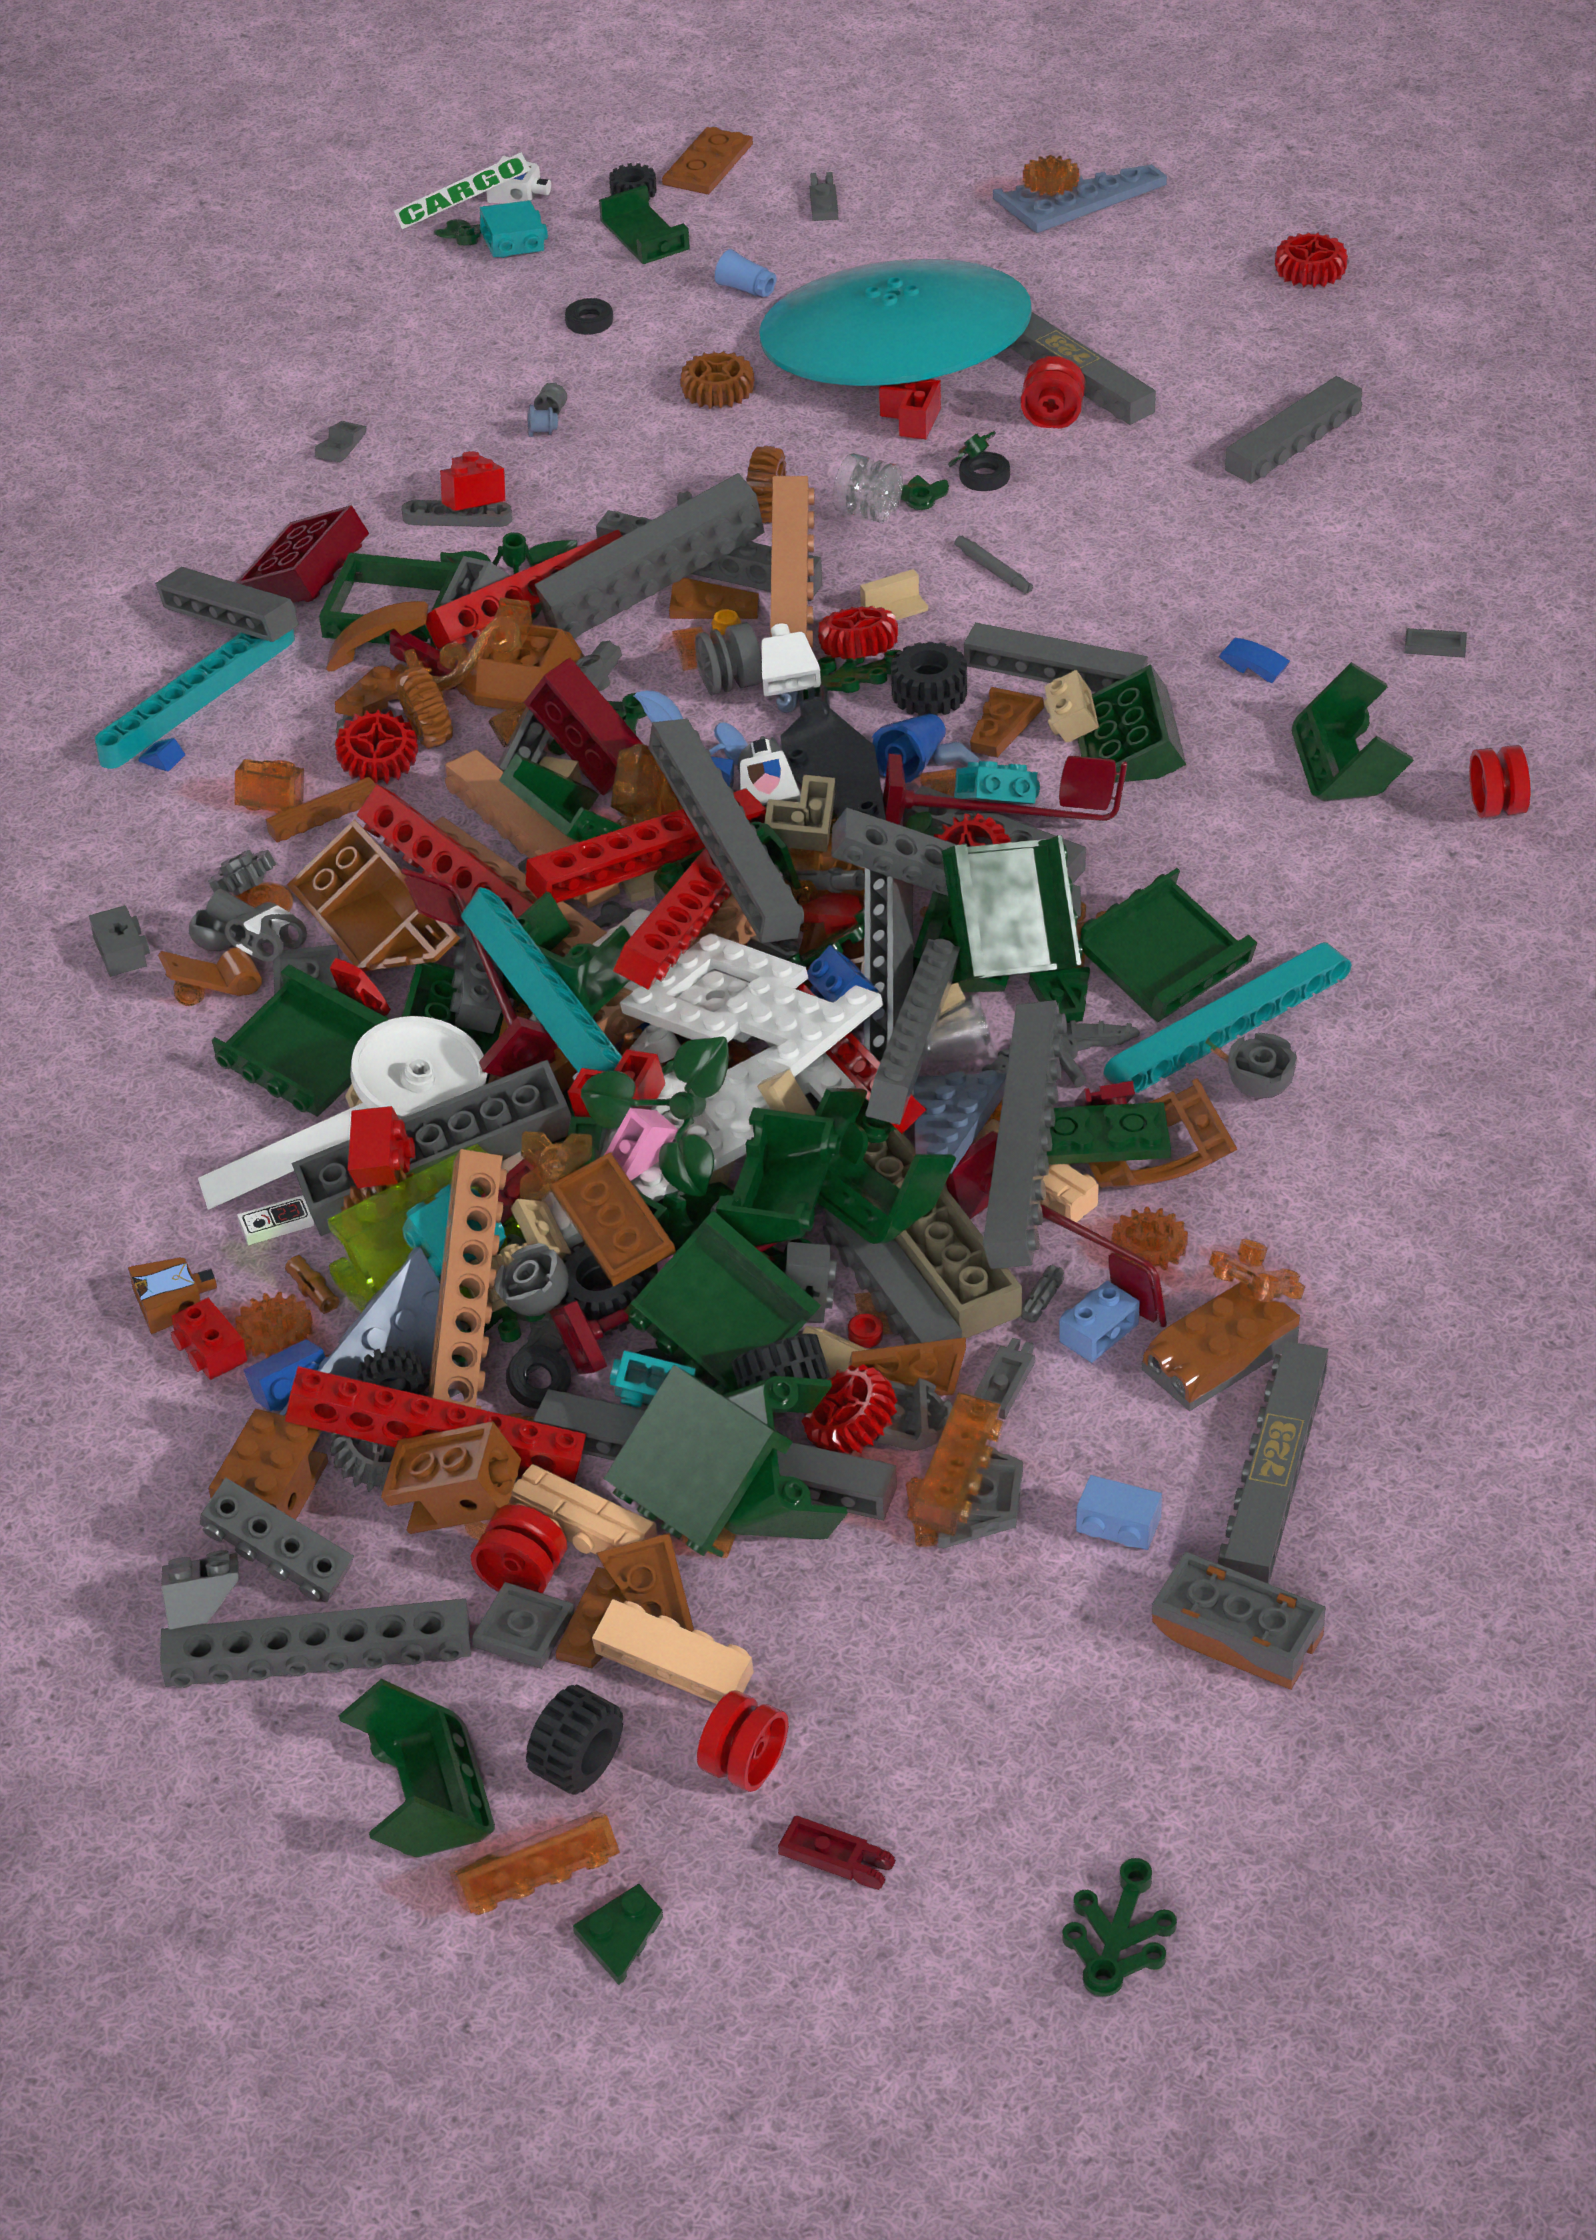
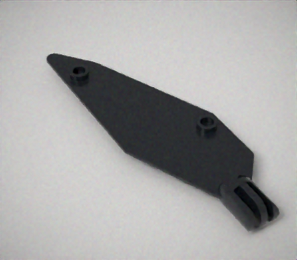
M820 685L821 697H817L814 686L808 687L809 698L806 700L803 690H800L798 696L801 716L780 736L782 751L794 779L802 785L803 775L835 778L833 813L837 817H840L846 808H850L886 821L875 746L830 708L829 694L826 686Z

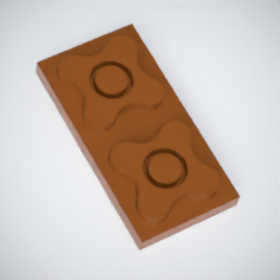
M706 127L663 175L662 184L709 195L753 145V136L744 135L741 132L720 130L717 127Z
M611 1152L549 1185L552 1194L613 1286L676 1253L674 1244Z

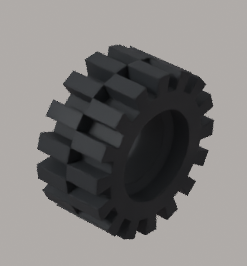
M627 163V167L620 165L619 169L614 168L613 172L609 174L611 196L643 185L648 187L649 200L657 192L656 174L652 167L648 168V165L641 167V163H636L635 166H632V163Z
M387 1346L386 1352L381 1353L380 1349L374 1350V1357L367 1354L364 1357V1362H360L358 1365L357 1378L359 1381L422 1395L421 1392L425 1393L426 1383L422 1363L419 1356H415L414 1351L410 1349L406 1353L404 1347L398 1346L396 1351H393L392 1346ZM401 1377L395 1381L383 1382L387 1378Z

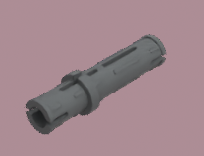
M838 867L830 868L827 871L796 870L802 887L798 890H828L831 893H840L843 890L861 891L865 888V874H862V870L844 871ZM782 876L785 884L790 886L791 891L795 890L788 880Z

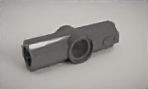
M610 640L602 641L592 654L580 658L576 665L600 692L610 685L608 675L618 664L622 652L620 647L614 645Z

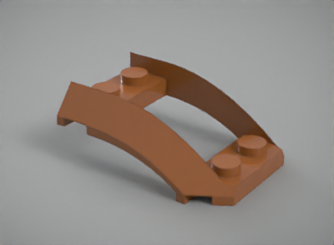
M1198 1078L1192 1080L1193 1086L1177 1094L1171 1091L1160 1098L1148 1102H1164L1167 1126L1170 1127L1182 1121L1198 1151L1160 1166L1140 1170H1130L1126 1161L1088 1163L1101 1188L1136 1187L1173 1180L1196 1172L1238 1150Z

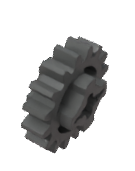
M246 850L222 862L218 874L213 875L208 882L214 893L218 889H222L226 892H232L234 896L239 895L261 884L263 878H265L264 875L267 874V871L274 868L273 866L276 865V862L269 850H262L256 854H252L251 850Z

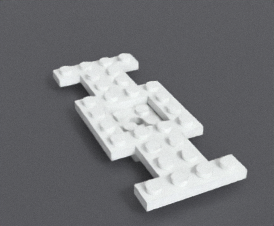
M639 908L616 927L611 928L592 945L599 947L621 925L632 936L651 912ZM709 933L689 948L685 954L681 953L676 965L673 968L670 967L662 982L656 980L649 990L630 980L624 988L633 992L623 999L620 1005L623 1014L691 1040L724 1036L727 1039V1043L731 1039L745 1042L754 1036L778 1045L777 1049L765 1057L768 1069L778 1073L790 1069L795 1077L883 1006L881 994L857 985L849 989L834 1003L796 990L799 985L808 979L806 967Z
M765 1041L770 1048L728 1069L720 1090L715 1095L705 1098V1111L700 1116L693 1117L694 1124L690 1125L683 1134L682 1138L688 1135H698L708 1141L714 1154L713 1171L746 1154V1141L754 1137L753 1125H749V1117L753 1107L770 1109L757 1086L763 1080L778 1074V1072L768 1069L765 1057L779 1047L778 1045ZM826 1053L822 1054L794 1077L804 1095L811 1092L819 1102H821L826 1088H855L851 1080ZM674 1071L665 1075L666 1084L657 1099L672 1098L674 1094L685 1091L684 1087L687 1083L680 1081ZM653 1106L651 1109L658 1111L678 1130L684 1123V1120L673 1116L669 1106ZM607 1128L600 1157L604 1156L619 1128ZM521 1151L502 1161L501 1168L506 1169L508 1173L526 1156ZM559 1159L539 1169L549 1179V1185L558 1181L556 1174ZM659 1162L631 1181L637 1191L656 1202L663 1199L665 1194L678 1191L663 1176ZM548 1185L532 1200L546 1201L568 1247L571 1248L581 1243L583 1239L559 1205Z

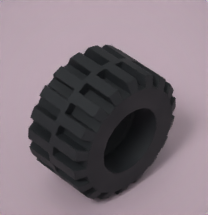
M941 642L914 643V646H906L903 648V651H898L891 662V689L894 703L898 704V708L901 710L906 709V713L911 715L918 713V716L925 714L938 716V713L946 715L950 713V709L955 711L960 708V704L965 702L967 696V661L964 659L962 652L957 651V648L953 646H946L945 643Z
M579 1245L572 1249V1255L566 1254L562 1259L567 1268L569 1285L565 1296L561 1300V1304L577 1301L588 1321L593 1318L599 1320L629 1306L648 1285L645 1270L616 1286L601 1291H591V1289L598 1285L611 1282L587 1245L582 1248ZM627 1321L605 1332V1336L613 1335L612 1331L617 1329L620 1332L627 1330V1325L630 1322Z
M806 1333L782 1339L745 1352L731 1362L739 1389L774 1376L825 1380L831 1377L817 1334Z
M577 1684L575 1686H567L565 1690L562 1689L546 1705L533 1727L526 1749V1762L528 1763L527 1768L529 1771L572 1795H577L579 1792L587 1790L604 1773L618 1748L623 1730V1713L620 1711V1708Z

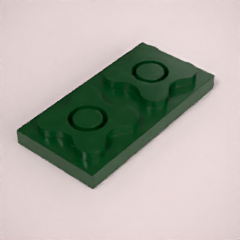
M1164 1102L1053 1108L1055 1126L1050 1127L1052 1150L1047 1151L1049 1165L1171 1158V1145Z

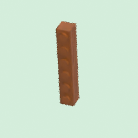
M367 777L266 819L268 833L277 843L299 833H305L316 826H322L331 820L339 819L348 813L356 812L363 806L376 784L370 777Z

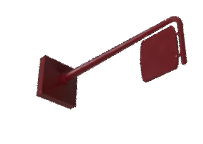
M889 754L883 790L886 821L900 825L904 809H912L913 806L1107 821L1114 818L1119 811L1127 762L1123 761L1120 772H1116L1115 761L1111 759L1080 756L1067 757L1060 780V806L1105 811L1110 801L1114 800L1112 811L1108 814L1100 815L915 794L913 790H906L902 756ZM1119 775L1116 795L1112 797L1115 776Z
M406 868L401 869L403 875L409 876L404 881L420 914L454 926L463 927L465 925L461 912L466 908V904L456 887L448 882ZM468 927L508 1026L505 1032L479 1061L482 1072L505 1077L545 1060H548L549 1064L556 1061L554 1050L558 1048V1045L541 1023L516 1015L488 952Z
M993 1130L969 1147L946 1181L948 1192L969 1219H972L988 1207L998 1133ZM1040 1203L1043 1218L1144 1266L1147 1270L1111 1253L1108 1258L1111 1283L1140 1301L1139 1316L1153 1323L1157 1321L1159 1316L1160 1326H1167L1160 1277L1156 1268L1149 1261Z
M778 1243L764 1245L755 1248L758 1249L760 1252H763L764 1250ZM577 1301L560 1304L549 1311L579 1375L595 1373L607 1367L598 1340L604 1337L603 1333L629 1321V1316L624 1312L627 1307L599 1320L593 1318L589 1321Z

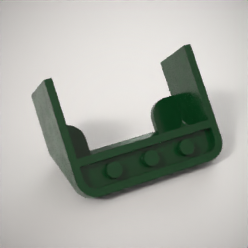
M1352 662L1295 718L1292 725V735L1310 792L1322 801L1377 796L1384 792L1388 785L1414 761L1412 756L1378 736H1375L1359 751L1356 739L1367 731L1370 724L1367 707L1388 686L1387 683Z
M761 822L750 823V825L755 827L762 845L767 847L769 857L778 866L782 875L795 890L802 888L786 844L768 824ZM705 848L673 863H666L659 867L653 877L654 894L657 904L660 903Z
M545 892L520 917L516 918L591 1017L630 981L613 971L624 944L631 937L624 926L621 925L599 947L589 943L577 944L569 950L568 954L562 957L551 952V950L572 929L551 893ZM503 974V986L508 997L528 1006Z
M826 1088L815 1116L835 1118L836 1133L841 1135L839 1153L832 1155L817 1202L872 1244L889 1243L935 1207L956 1157L952 1154H915L901 1188L897 1187L863 1161L868 1148V1137L865 1130L856 1124L855 1120L867 1095V1091L861 1088Z
M774 1376L724 1394V1396L775 1429L773 1412L811 1414L830 1390L832 1384L831 1380ZM772 1448L724 1528L737 1535L821 1540L828 1539L848 1513L847 1507L811 1505L810 1491L802 1480L791 1476H780L778 1453L775 1448Z
M380 1679L338 1715L341 1722L368 1733L373 1756L378 1761L397 1768L404 1793L405 1802L369 1832L370 1839L401 1851L405 1855L419 1858L481 1842L495 1830L493 1816L469 1732L463 1720L456 1713L386 1680Z

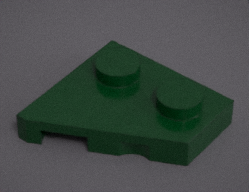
M1089 967L1030 973L1028 984L1039 1002L1056 1000L1059 1013L1065 1014L1067 1023L1073 1020L1075 1022L1083 1021L1090 974Z
M637 1884L573 1925V1932L615 1982L620 1985L626 1979L627 1970L635 1957H639L647 1945L646 1940L648 1936L655 1932L663 1919V1910L640 1884Z

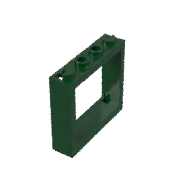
M349 553L319 614L322 638L336 639L345 628L364 615L341 612L354 582L438 590L440 593L432 608L434 610L442 606L441 601L459 563ZM425 624L409 632L423 642H427L430 639V643L427 644L436 649V645ZM393 629L368 642L390 645L389 633Z

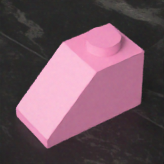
M630 1108L604 1155L611 1152L629 1180L632 1181L659 1162L661 1147L673 1141L678 1129L656 1110Z

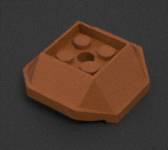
M499 620L485 642L475 648L457 681V690L461 695H465L474 705L524 712L526 705L523 702L545 674L569 657L576 663L580 658L584 657V654L570 632L557 628Z

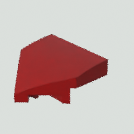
M830 892L802 905L804 912L803 923L824 922L826 934H831L843 927L850 928L857 923L853 915L862 909L859 899L852 894Z
M335 958L330 966V970L339 992L383 1016L388 1015L391 1010L389 1005L365 972L349 962Z

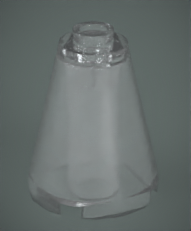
M978 994L971 995L941 1012L922 1064L989 1060L997 1057Z

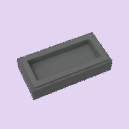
M1407 628L1404 654L1465 658L1467 632Z

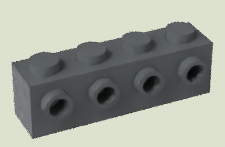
M527 706L497 764V767L503 772L515 754L539 764L547 754L543 750L546 743L550 745L554 739Z
M465 923L463 927H456V933L460 939L457 941L459 946H456L453 958V965H457L458 969H455L453 974L452 988L457 989V991L453 993L450 1011L455 1012L454 1026L493 1034L501 1008ZM491 958L494 967L499 975V978L503 984V972Z
M226 1477L200 1516L199 1525L204 1527L202 1530L207 1536L218 1542H222L223 1539L235 1546V1551L241 1557L252 1562L257 1559L268 1566L267 1571L281 1581H286L288 1578L300 1586L299 1590L302 1594L314 1601H318L320 1598L328 1602L352 1565L354 1555Z

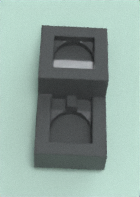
M340 421L331 426L328 439L315 446V457L340 463L364 437L367 426L346 421Z

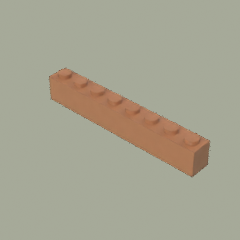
M773 476L770 637H772L771 628L774 625L787 624L790 633L803 632L810 647L813 648V630H808V624L814 623L813 606H808V600H814V583L808 582V576H814V558H809V552H814V534H809V529H814L815 522L814 511H809V505H815L814 488H809L808 476Z
M477 749L445 764L447 774L445 784L449 792L458 796L467 808L473 809L479 814L486 824L493 826L500 836L508 839L521 854L533 858L579 843V841L563 834L502 784L499 779L503 771ZM619 883L574 897L573 899L579 900L589 909L619 894Z

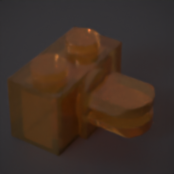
M244 759L235 770V805L244 806L252 811L263 809L279 814L303 803L304 768L295 767V764L285 760H264L262 762Z

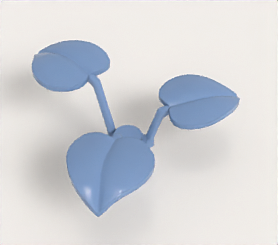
M646 690L637 692L633 696L641 703L651 722L683 719L674 702L659 692ZM724 722L719 723L715 726L714 734L720 744L709 749L710 754L712 755L724 749L727 758L734 759V764L738 765L740 753L748 746V743L734 726ZM660 767L653 772L655 782L663 790L670 789L671 786Z

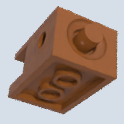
M255 1408L208 1488L210 1499L226 1477L296 1520L329 1462L327 1454L312 1450L322 1430L285 1422V1415Z
M494 1422L398 1440L381 1498L388 1507L414 1502L406 1529L409 1534L489 1520L496 1509L509 1505L515 1480L518 1476L521 1458Z

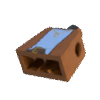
M182 1257L128 1267L133 1292L151 1334L172 1326L171 1316L200 1302L199 1294L217 1289V1283L211 1268L192 1274L186 1259Z

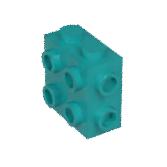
M531 200L480 207V231L493 258H505L510 255L544 251V240L548 239L547 226L542 224L540 212L535 210Z
M991 761L968 762L967 767L956 769L954 797L1012 805L1035 804V800L1040 792V782L1037 780L1038 772L1027 771V765H998V762Z
M451 1184L441 1189L435 1195L436 1199L426 1205L424 1202H420L406 1213L408 1217L402 1228L407 1244L412 1249L421 1247L432 1270L440 1281ZM471 1189L475 1196L481 1197L477 1190ZM467 1220V1224L472 1230H482L481 1225L477 1221ZM501 1222L495 1223L494 1235H499L500 1237L498 1250L506 1238ZM463 1254L465 1261L468 1263L477 1259L473 1254Z
M624 1350L622 1360L614 1359L609 1380L610 1385L615 1386V1396L621 1398L620 1403L641 1408L642 1403L648 1405L651 1403L674 1365L694 1376L695 1368Z

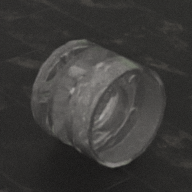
M855 453L847 455L842 461L834 481L832 494L835 510L855 517L861 514L866 520H873L880 524L886 523L896 511L903 488V472L901 467L881 460L874 462L870 457Z

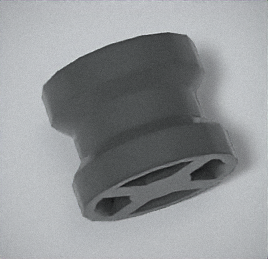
M547 383L535 398L534 407L536 410H548V407H552L553 413L558 415L568 399L567 393L557 383Z

